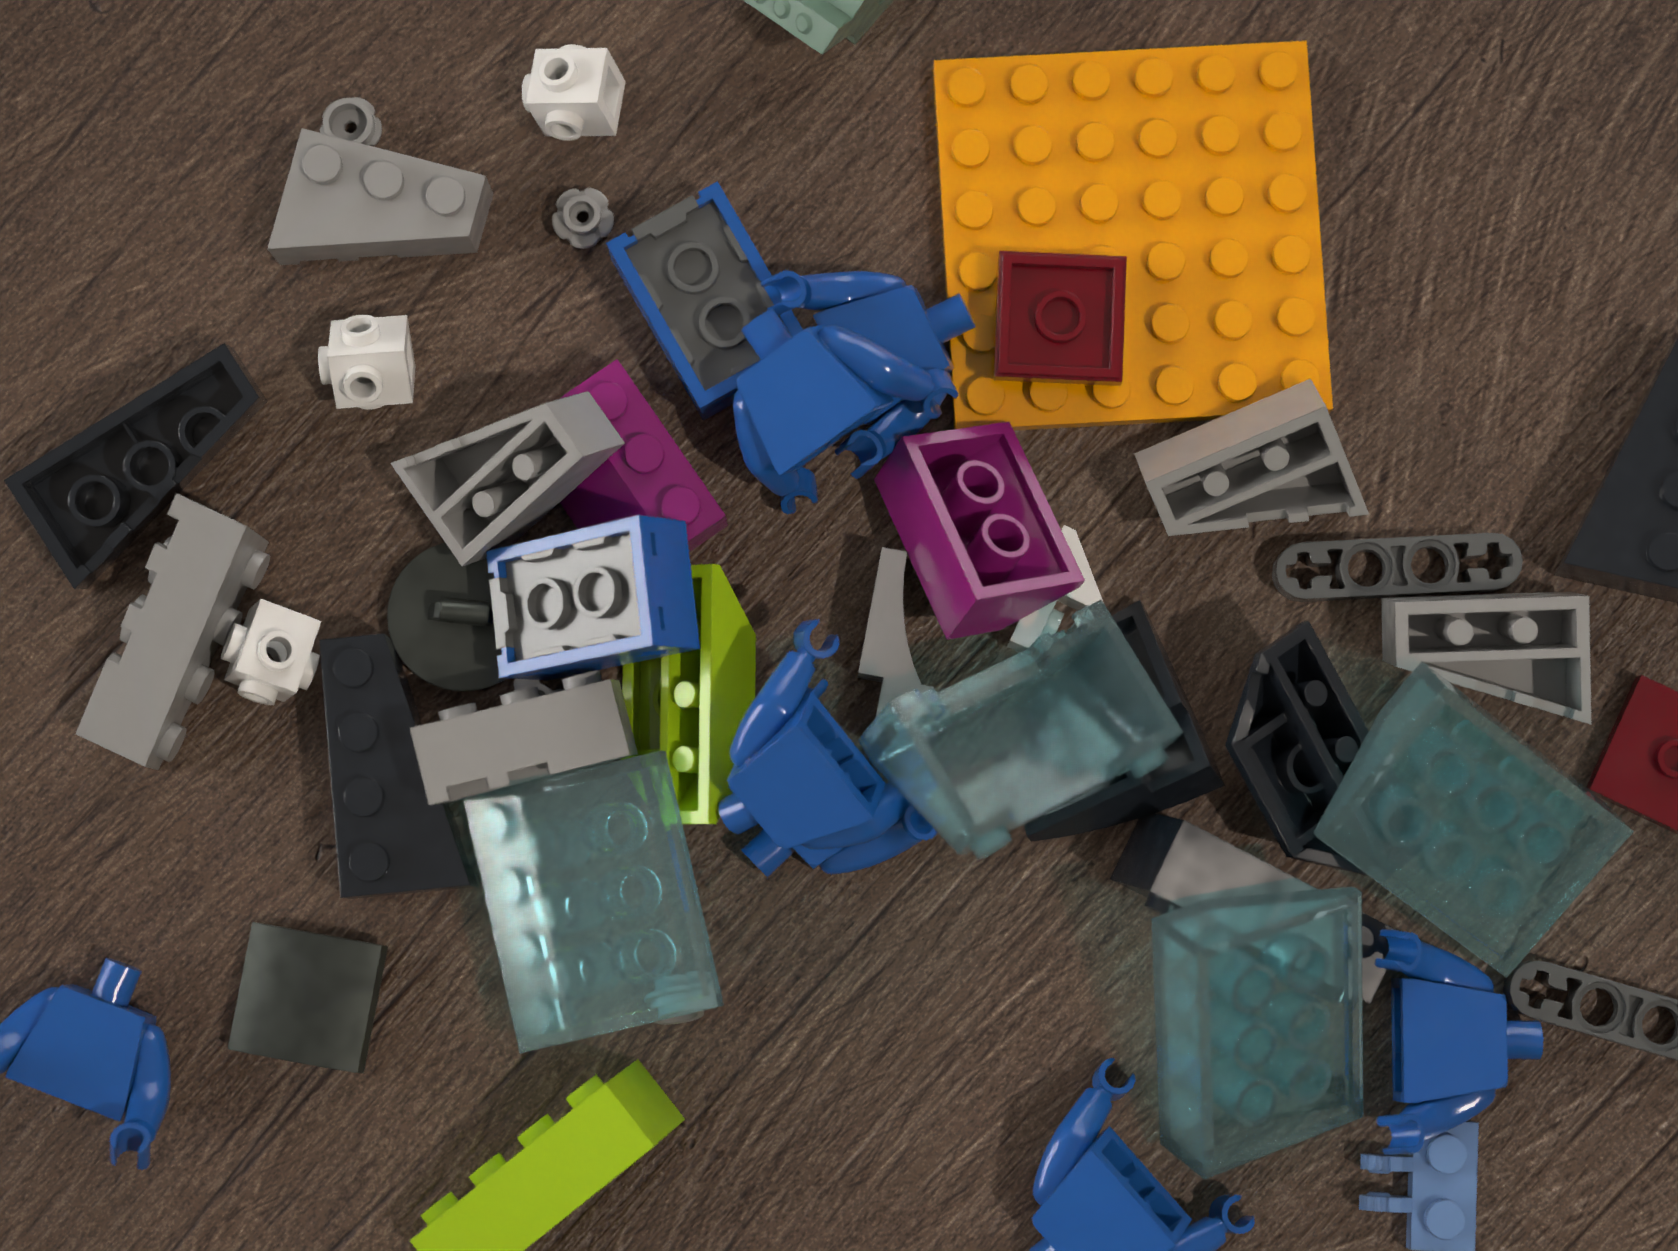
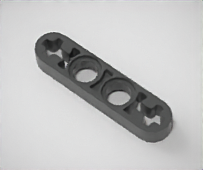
M1498 533L1301 542L1291 545L1277 557L1273 564L1272 579L1275 588L1282 596L1290 601L1297 602L1491 593L1504 589L1517 579L1522 570L1523 558L1517 544L1511 538ZM1454 546H1461L1463 548L1460 560L1479 558L1486 554L1487 546L1493 547L1495 557L1505 558L1507 565L1496 572L1495 580L1489 579L1487 569H1466L1461 572L1465 583H1458L1456 579L1460 562ZM1432 549L1441 555L1445 564V572L1440 581L1432 584L1424 583L1413 574L1411 562L1415 552L1418 550ZM1369 552L1375 555L1381 562L1382 576L1376 585L1370 587L1360 586L1350 577L1348 564L1355 553ZM1328 553L1338 554L1334 573L1340 589L1330 588L1332 575L1312 578L1308 581L1307 589H1300L1296 578H1287L1286 569L1296 564L1298 555L1305 556V562L1309 567H1327L1331 563Z
M1545 961L1518 963L1508 972L1504 980L1503 993L1507 1004L1514 1012L1526 1018L1678 1061L1677 999ZM1538 971L1542 973L1541 984L1559 991H1567V978L1573 980L1574 985L1565 999V1018L1557 1015L1564 1003L1550 999H1537L1533 1008L1528 1006L1529 995L1520 991L1522 979L1533 980ZM1596 988L1607 992L1613 1002L1611 1018L1605 1024L1599 1026L1587 1023L1580 1011V1003L1583 996L1589 990ZM1657 1006L1667 1009L1673 1015L1675 1021V1031L1672 1037L1661 1044L1651 1042L1645 1036L1642 1029L1645 1014L1651 1008Z

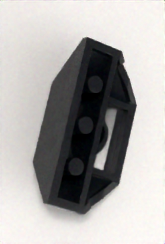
M1309 621L1301 622L1256 653L1225 747L1285 856L1370 877L1385 878L1430 843Z

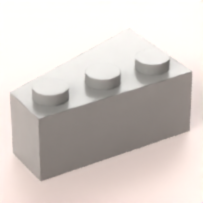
M302 128L267 249L280 265L300 264V261L326 259L354 261L359 260V257L397 255L398 258L477 253L494 193L485 175Z
M1311 379L1134 454L1168 536L1249 528V522L1287 518L1289 523L1309 521V516L1339 512H1347L1349 517L1369 515L1327 407Z
M587 391L539 405L390 464L460 565L465 566L487 558L486 551L513 545L624 445L625 442L592 395Z
M1570 591L1381 598L1384 662L1398 668L1591 725L1590 613L1588 595Z
M599 670L562 679L564 691L540 696L538 687L526 688L501 695L502 706L478 711L476 703L465 704L439 711L440 721L410 728L429 805L456 802L637 755L638 752L620 681L614 679L602 681Z

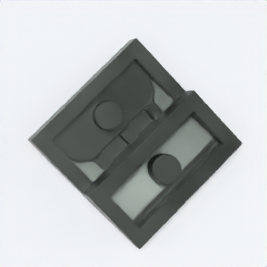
M252 922L228 1049L290 1062L364 1074L388 946Z

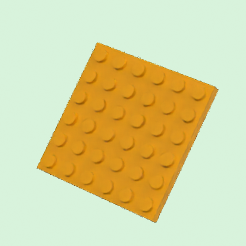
M1307 41L933 61L946 298L948 299L960 293L976 326L949 340L950 359L954 366V369L951 371V380L959 394L957 398L952 397L954 429L1008 421L1013 430L1016 431L1214 420L1308 379H1311L1328 412L1330 413L1333 410ZM999 251L1127 256L1123 379L1121 386L993 380Z

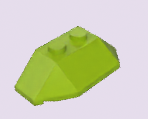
M717 564L691 565L700 649L623 665L622 693L638 754L622 758L621 764L638 794L650 807L649 813L656 825L717 824L721 817L718 808L719 802L733 793L727 781L734 765L730 758L731 744L744 714L755 699L756 634L721 566Z

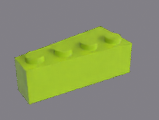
M639 1059L605 1084L596 1074L566 1098L573 1110L555 1123L547 1113L517 1137L524 1149L507 1162L499 1152L472 1173L469 1179L476 1188L461 1200H458L450 1191L420 1215L428 1226L413 1237L410 1242L417 1251H524L651 1150L680 1125L685 1118Z

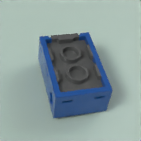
M718 181L699 191V199L695 200L692 195L632 228L633 236L628 237L625 232L606 243L614 266L703 421L733 404L738 390L736 379L761 361L742 333V328L759 315L768 311L767 308L782 302L781 293L774 286H761V282L772 275ZM792 310L778 316L792 337L803 331Z
M636 515L486 551L488 573L494 574V579H490L489 584L496 649L502 651V655L497 656L499 678L548 681L700 649L686 521Z

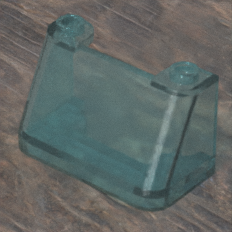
M1102 599L1076 611L1071 616L1075 623L1067 632L1061 630L1053 635L1049 632L1039 636L1027 650L938 693L932 688L920 695L916 688L889 701L858 741L871 763L959 855L973 851L978 860L985 858L1012 840L1009 834L1010 831L1131 770L1135 778H1139L1155 770L1169 759L1164 749L1175 741L1183 731Z

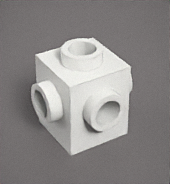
M571 44L564 45L560 49H535L531 74H527L523 80L522 100L526 111L531 112L545 136H552L566 141L576 140L581 136H616L626 81L607 48H586Z
M355 315L345 320H331L328 346L319 347L318 365L321 383L332 384L336 408L358 407L370 410L384 405L413 403L416 367L407 315L386 317Z
M260 599L249 609L244 625L234 623L227 636L221 659L230 662L224 680L239 685L237 693L240 696L264 705H274L276 699L285 702L297 693L298 688L307 690L315 675L320 659V654L314 653L311 650L321 621ZM267 653L273 657L274 661L268 657Z

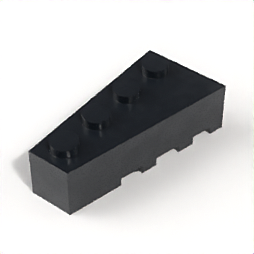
M1678 337L1664 357L1554 576L1678 603Z
M223 343L4 481L74 590L88 589L172 502L175 494H179L268 401L234 348Z

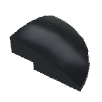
M1140 600L1118 611L1082 639L1076 646L1078 658L1068 668L1057 684L1048 682L1045 685L1028 721L1033 737L1028 752L1027 764L1019 765L1020 812L1027 838L1031 842L1066 837L1115 826L1183 804L1225 786L1179 678Z

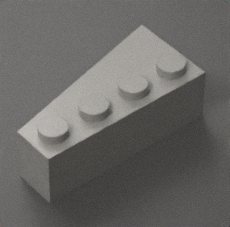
M177 493L167 514L179 520L174 533L163 544L155 543L145 566L146 569L150 570L148 582L152 585L147 596L144 594L140 595L135 602L129 605L120 626L122 627L120 641L127 643L123 655L114 652L107 658L76 731V735L144 767L159 770L163 760L171 762L177 755L187 731L185 727L181 726L184 716L191 702L198 705L207 694L215 673L213 669L209 668V665L219 644L224 646L234 623L240 625L242 612L236 609L247 587L254 590L259 585L270 562V555L264 553L269 542L255 531L240 522Z

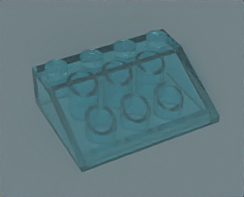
M1422 661L1378 713L1317 825L1314 834L1507 978L1634 831L1604 801Z
M666 751L653 752L529 781L463 799L520 1053L724 1005Z
M1355 887L1211 898L1151 918L1160 1144L1205 1180L1364 1117L1362 892Z

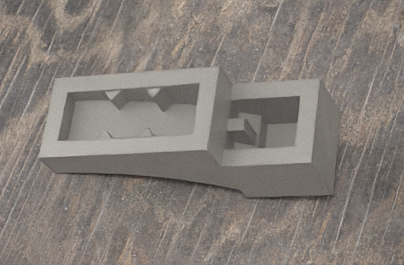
M882 547L857 678L882 682L871 745L907 752H922L924 740L937 741L943 704L931 702L934 687L921 685L908 647L903 610V583L907 552Z

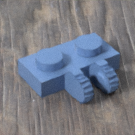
M1466 1121L1453 1129L1424 1141L1421 1150L1417 1153H1410L1409 1155L1361 1154L1360 1169H1366L1370 1173L1408 1172L1407 1196L1390 1195L1387 1192L1360 1194L1359 1210L1407 1213L1406 1248L1409 1250L1475 1251L1479 1123Z

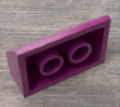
M618 359L560 398L589 391L625 442L624 445L559 502L577 529L636 515L686 521L690 552L728 526L726 515Z
M1009 421L904 436L900 439L874 478L946 640L1002 630L1080 588L1085 581Z

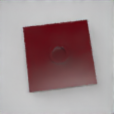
M999 251L993 380L1121 386L1123 379L1127 256Z
M1639 675L1634 679L1585 791L1678 834V691L1646 676Z

